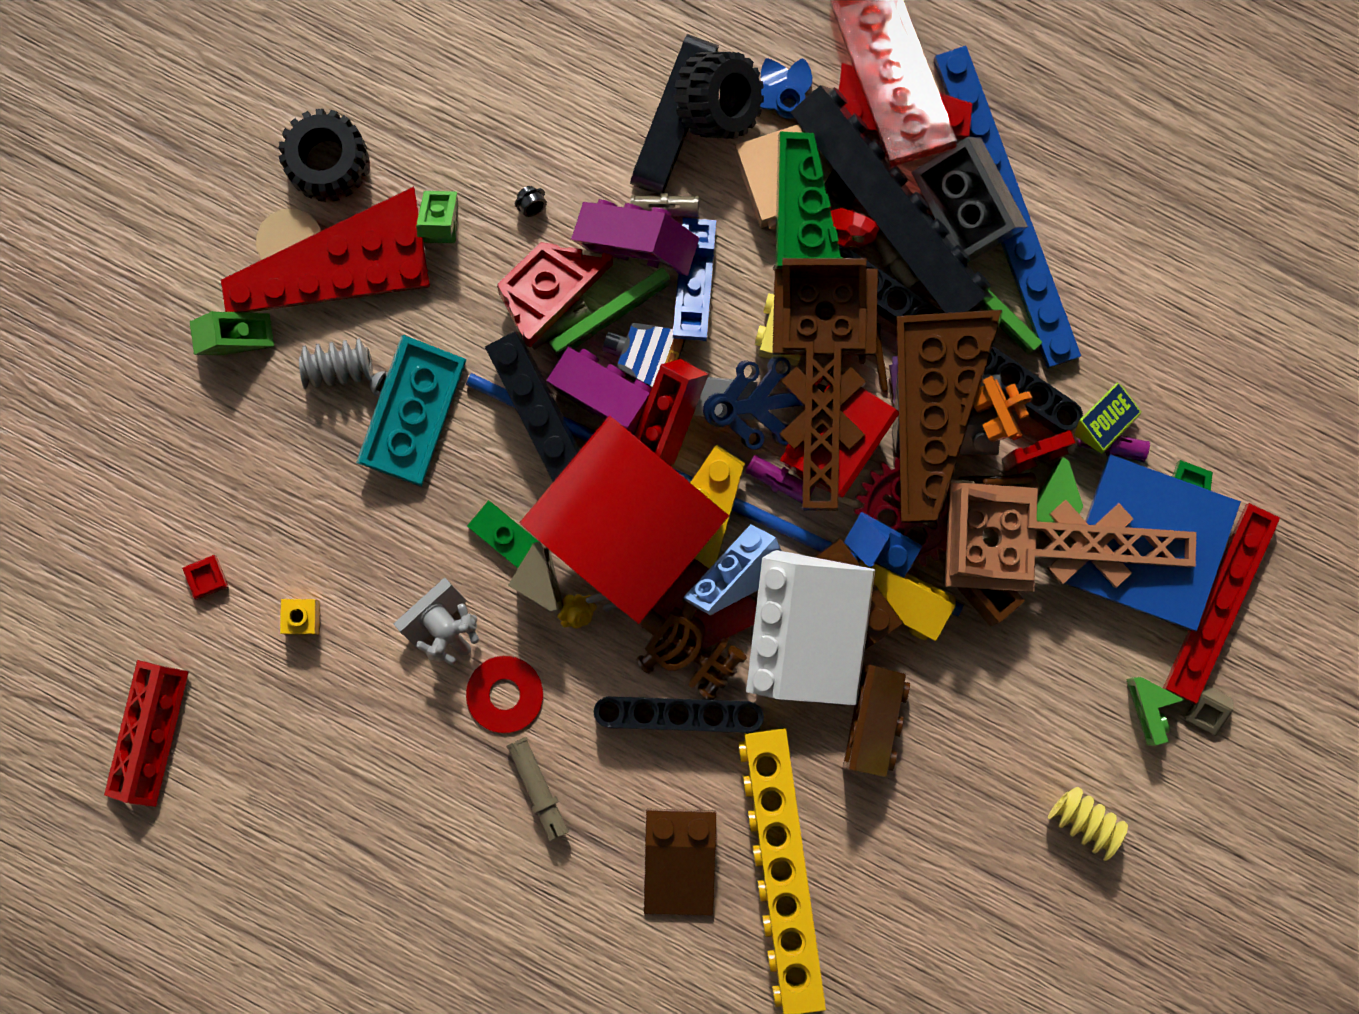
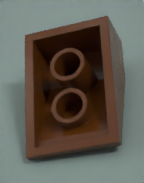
M646 809L644 914L713 916L716 810Z

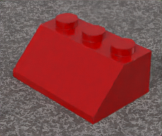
M864 388L857 391L840 407V410L865 434V437L850 451L840 442L838 496L841 498L844 497L899 415V411ZM822 424L816 431L822 436L828 429ZM812 436L813 445L817 440ZM832 437L827 441L831 446ZM804 442L796 450L788 444L785 453L779 461L802 480ZM823 446L811 456V461L820 470L832 460V455ZM811 470L812 479L816 474ZM831 471L826 475L830 480ZM822 480L815 485L831 493V489Z

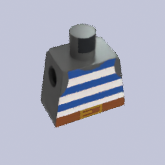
M632 323L627 338L608 332L602 351L620 357L617 368L626 374V378L633 382L637 379L652 388L660 365L678 360L686 339L672 338L673 329Z

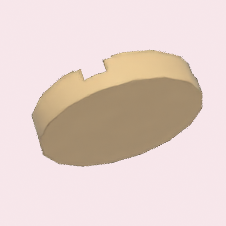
M281 209L270 214L261 223L256 235V249L262 260L322 230L317 221L308 213L298 209Z

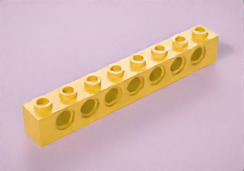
M786 728L744 734V741L738 742L740 760L741 762L748 763L749 776H743L745 796H752L754 810L748 811L750 831H757L759 845L753 846L755 866H762L764 880L758 881L760 902L767 901L769 915H764L762 918L765 937L772 936L774 950L767 951L770 972L777 971L779 985L772 986L775 1008L782 1007L783 1014L826 1010L787 731ZM763 756L772 757L776 764L775 771L769 776L760 775L756 769L757 761ZM768 791L777 792L781 799L779 807L772 811L764 809L761 804L762 796ZM773 826H780L785 830V839L779 845H771L766 839L767 831ZM778 861H785L790 865V874L783 880H777L771 875V868ZM783 896H790L795 900L794 910L787 915L780 914L776 910V903ZM790 931L798 933L800 935V943L796 948L788 950L782 947L781 938L785 933ZM793 967H800L805 971L804 980L796 985L788 983L786 981L788 970Z

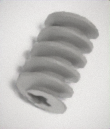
M360 338L356 340L355 349H351L347 340H343L341 351H338L334 343L330 342L327 353H324L320 344H316L315 352L312 355L306 346H302L301 356L299 357V370L304 389L308 387L309 380L313 387L319 388L322 378L328 386H333L336 376L341 384H346L349 374L357 383L361 381L363 372L367 379L372 381L373 365L369 348L364 347Z

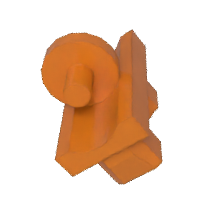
M993 376L984 379V386L979 388L974 408L980 413L994 406L999 416L983 424L988 439L991 442H995L1008 437L1012 440L1022 437L1023 434L1012 410H1016L1019 419L1029 416L1025 404L1033 399L1031 393L1027 391L1019 394L1016 385L1011 384L1006 387L1010 397L1007 400L997 379L994 380Z

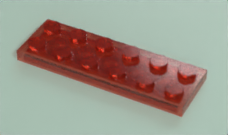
M830 0V6L890 167L956 148V137L903 1Z

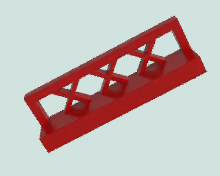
M137 660L104 796L129 804L156 807L189 671ZM151 670L148 685L145 687L147 671ZM139 707H140V708H141L140 718H139V720L137 721L136 716H137L138 709H139ZM132 741L133 746L131 754L129 755L128 748L130 742ZM124 776V783L122 791L120 792L118 791L121 777Z

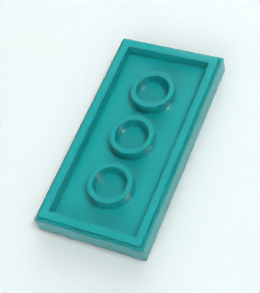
M401 335L356 464L422 487L467 359L406 335Z

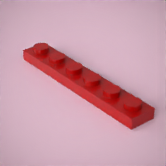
M1251 503L1245 505L1223 553L1197 631H1188L1163 689L1193 704H1197L1279 523L1280 517Z

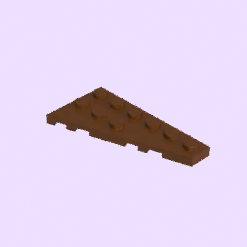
M1002 310L897 316L902 523L939 521L1003 314Z

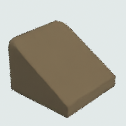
M1205 685L1197 704L1192 703L1185 720L1216 736L1233 711V699Z

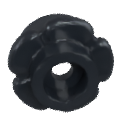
M533 186L521 189L517 194L515 207L525 217L537 215L547 205V201L544 198L545 191L542 188L536 189Z

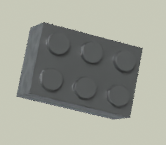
M967 137L911 172L935 219L938 218L948 229L950 234L946 237L954 247L959 245L967 253L970 261L1028 227L981 138Z

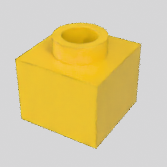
M281 599L280 634L319 635L320 600ZM296 610L303 612V619L299 623H295L292 619V614Z

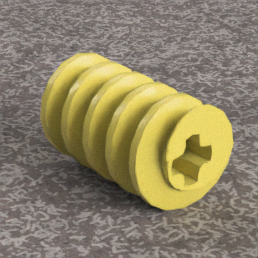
M1079 787L1073 788L1057 801L1051 809L1048 819L1051 820L1059 814L1061 819L1058 827L1063 828L1071 823L1072 828L1069 835L1074 837L1079 832H1083L1081 844L1086 845L1091 840L1095 841L1092 852L1096 854L1104 848L1106 853L1103 861H1107L1123 843L1128 830V824L1125 821L1116 823L1117 817L1114 813L1110 812L1104 815L1105 806L1098 804L1093 807V797L1088 795L1082 798L1083 790Z

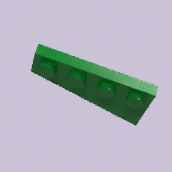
M780 131L778 134L775 269H782L783 258H843L839 251L836 227H834L832 221L831 205L823 182L824 175L814 133Z

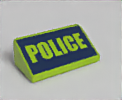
M1117 382L1079 420L1074 436L1103 454L1141 415L1142 411L1123 386Z

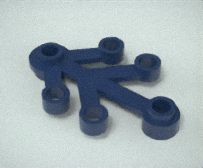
M772 357L767 365V374L748 399L737 400L747 384L755 381L760 373L756 363L748 360L741 361L736 367L737 376L724 393H714L705 401L703 406L705 420L715 427L728 426L741 437V442L745 447L756 450L764 443L763 433L758 429L750 428L737 416L750 413L772 432V437L777 443L788 445L784 439L780 438V432L788 425L782 423L768 411L803 405L792 393L768 396L780 379L786 377L791 370L789 360L784 357ZM779 361H781L783 363V368L779 373H777L775 370V366ZM750 365L752 372L748 377H745L744 369ZM818 384L817 387L824 393L826 386ZM721 403L723 410L721 414L716 416L714 412L715 407ZM752 433H755L757 437L756 441L753 444H750L749 436Z

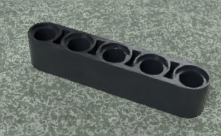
M690 34L686 35L636 162L630 185L660 196L661 193H664L689 129L685 128L681 123L683 117L677 115L678 103L674 102V95H677L675 82L680 80L681 77L679 71L681 67H687L686 61L690 57H695V54L700 52H718L719 45Z
M608 696L598 700L593 711L597 723L607 728L750 733L758 730L764 720L763 711L760 706L750 701ZM606 702H613L619 708V716L613 722H606L600 716V708ZM641 703H647L654 709L653 719L645 724L638 722L634 717V710ZM677 704L685 706L689 713L687 721L681 725L672 723L668 716L670 708ZM709 706H717L723 713L722 721L716 726L708 725L703 719V713ZM744 707H751L757 713V721L751 727H744L738 721V713Z

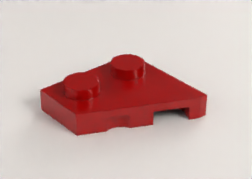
M1071 430L1038 441L1026 448L1015 449L1003 457L1002 462L1006 471L1016 468L1018 473H1022L1036 467L1035 460L1048 456L1049 461L1069 454L1067 448L1076 442Z

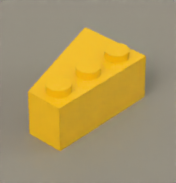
M719 445L713 448L690 482L729 515L727 520L695 557L696 560L709 569L719 558L745 467L744 462Z

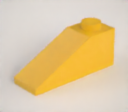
M860 559L862 567L870 568ZM875 562L871 568L875 569L874 584L902 622L910 627L909 632L922 640H927L929 637L936 641L956 606V597L908 572L903 578Z

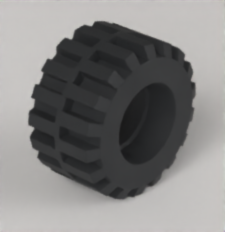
M700 52L695 54V57H690L686 61L687 67H681L679 71L680 80L675 82L677 95H674V102L678 103L676 112L679 117H683L681 122L683 126L690 128V133L706 138L735 139L738 136L747 134L748 128L755 126V118L760 117L762 112L760 104L764 103V95L761 94V89L764 88L763 81H759L760 72L758 68H753L754 62L750 58H745V55L739 52Z
M316 109V115L311 116L310 112L306 111L302 113L304 119L298 121L294 118L290 122L293 128L291 130L284 129L282 136L285 142L279 141L278 147L282 153L279 156L280 164L283 166V171L298 191L301 190L306 197L312 199L315 196L321 202H326V197H330L332 201L340 200L339 194L344 193L346 197L353 194L350 188L353 185L357 188L361 186L363 182L360 177L361 175H367L368 168L366 163H369V154L366 151L368 148L357 127L352 124L348 117L343 115L341 118L338 112L330 110L329 114H326L324 109ZM324 141H333L342 145L341 158L332 168L317 171L307 167V156L316 144Z

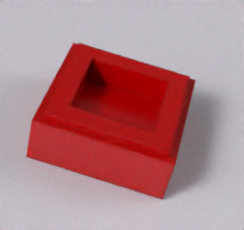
M216 555L182 568L195 600L229 587Z

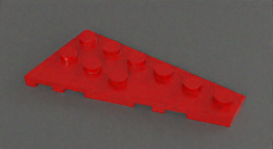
M414 186L221 279L225 312L249 313L430 287L423 238L417 237L416 225L419 213Z

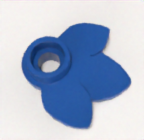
M766 58L760 73L764 86L761 89V94L764 95V103H761L760 107L762 109H774L779 116L792 119L794 116L791 114V111L806 98L805 94L812 85L811 69L803 58L795 62L789 70L780 63ZM791 98L795 101V105L789 108L783 104V101Z

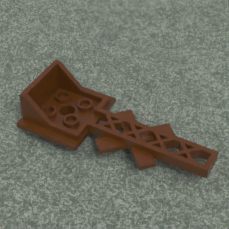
M783 258L782 269H775L773 355H806V375L796 366L781 381L805 406V410L780 433V436L794 450L804 442L803 511H838L840 442L850 451L865 437V434L840 410V407L866 384V381L852 367L841 376L842 355H876L878 269H867V258ZM822 308H830L835 312V315L830 320L824 321L817 318L816 313ZM814 355H834V359L822 368L814 360ZM815 369L818 372V374L813 378ZM832 370H834V379L829 375ZM823 379L831 385L824 393L817 387ZM823 424L828 431L821 436L816 430ZM812 436L817 440L813 445ZM831 437L832 446L827 442ZM823 446L832 455V460L820 470L811 461V456ZM811 470L816 474L812 479ZM830 471L831 480L826 476ZM822 480L831 489V501H810L811 489Z

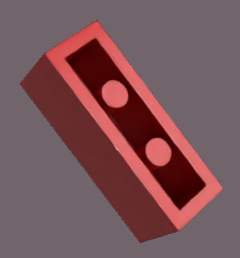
M682 359L660 365L634 435L670 466L675 464L709 375Z

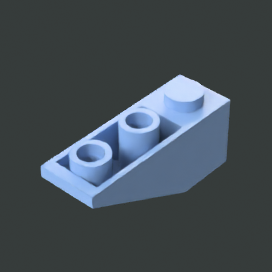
M750 524L684 596L685 601L712 615L758 591L762 558L775 550L782 551L776 537Z

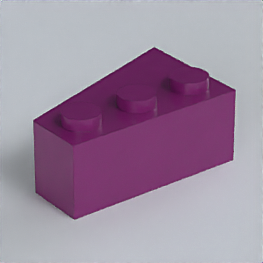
M599 199L597 203H582L571 240L590 252L602 255L606 253L614 258L626 261L629 260V257L648 260L647 266L658 268L661 262L675 269L678 274L688 276L699 237L671 218L672 213L665 209L653 207L651 211H646L640 206L625 203L624 207H618L610 201Z
M568 347L546 381L558 393L591 414L595 413L605 420L610 415L635 435L652 388L637 379L634 383L624 379L626 374L611 364L607 368L597 363L599 359L585 349H582L579 353Z

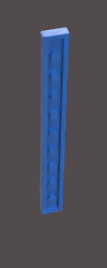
M967 46L936 55L933 61L946 95L973 104L970 137L983 140L1028 225L1026 229L1005 240L1001 245L1033 332L1042 341L1039 348L1045 365L1049 369L1081 357V353Z

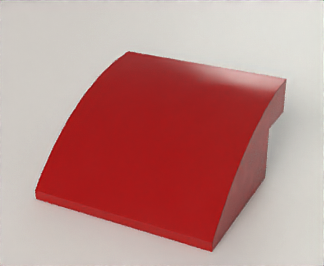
M609 415L519 523L585 581L639 624L727 520L729 515Z

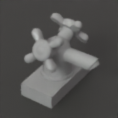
M445 577L394 623L399 632L417 649L426 652L429 660L445 661L450 665L455 664L457 659L444 652L448 644L461 655H468L471 652L470 644L460 633L466 632L472 644H476L479 641V637L475 632L477 629V616L468 614L465 605L467 600ZM458 610L461 619L455 621L451 615ZM430 634L435 638L432 646L423 642Z

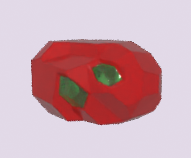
M843 208L830 211L833 225L836 227L839 247H846L848 249L859 248L876 240L880 228L874 220Z

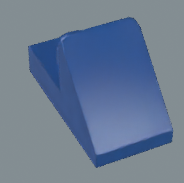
M863 512L858 516L844 541L870 568L876 562L903 578L922 548L921 544Z

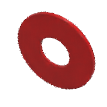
M497 656L486 660L474 670L467 684L466 701L471 715L481 726L497 733H511L523 729L536 718L543 702V686L539 675L527 662L512 656ZM502 679H509L515 682L520 691L517 704L507 710L495 707L490 699L491 687Z

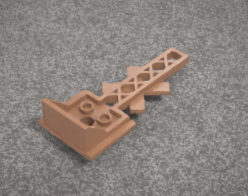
M950 482L945 587L1034 592L1035 558L1057 559L1047 569L1061 585L1085 563L1091 561L1114 588H1117L1132 574L1123 563L1196 567V532L1126 527L1133 518L1120 503L1114 506L1095 525H1088L1067 500H1064L1049 514L1056 523L1038 522V488ZM985 529H992L998 534L999 541L995 547H989L983 542L982 534ZM1036 530H1043L1052 540L1044 550L1036 549ZM1067 536L1074 542L1070 548L1063 541ZM1139 537H1145L1154 547L1146 556H1141L1132 546ZM1113 538L1120 545L1114 552L1106 545ZM1158 538H1165L1161 542L1158 540ZM1174 539L1185 540L1184 559L1175 558L1167 550L1166 546ZM1057 546L1061 551L1053 549Z

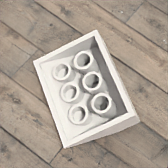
M779 550L764 556L761 564L746 692L780 700L856 705L860 689L875 569Z

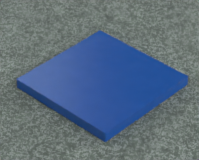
M1110 454L1086 518L1088 525H1095L1114 506L1120 503L1133 518L1126 527L1196 532V567L1123 563L1132 574L1117 588H1114L1095 565L1088 561L1064 584L1188 630L1197 631L1241 501ZM1139 537L1132 544L1141 556H1146L1154 549L1145 537ZM1114 538L1106 544L1113 552L1120 547ZM1158 538V540H1159L1160 542L1165 539V538ZM1174 539L1166 548L1175 558L1184 559L1185 540Z

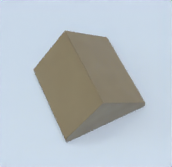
M540 541L535 542L508 586L549 611L561 609L564 605L551 551Z

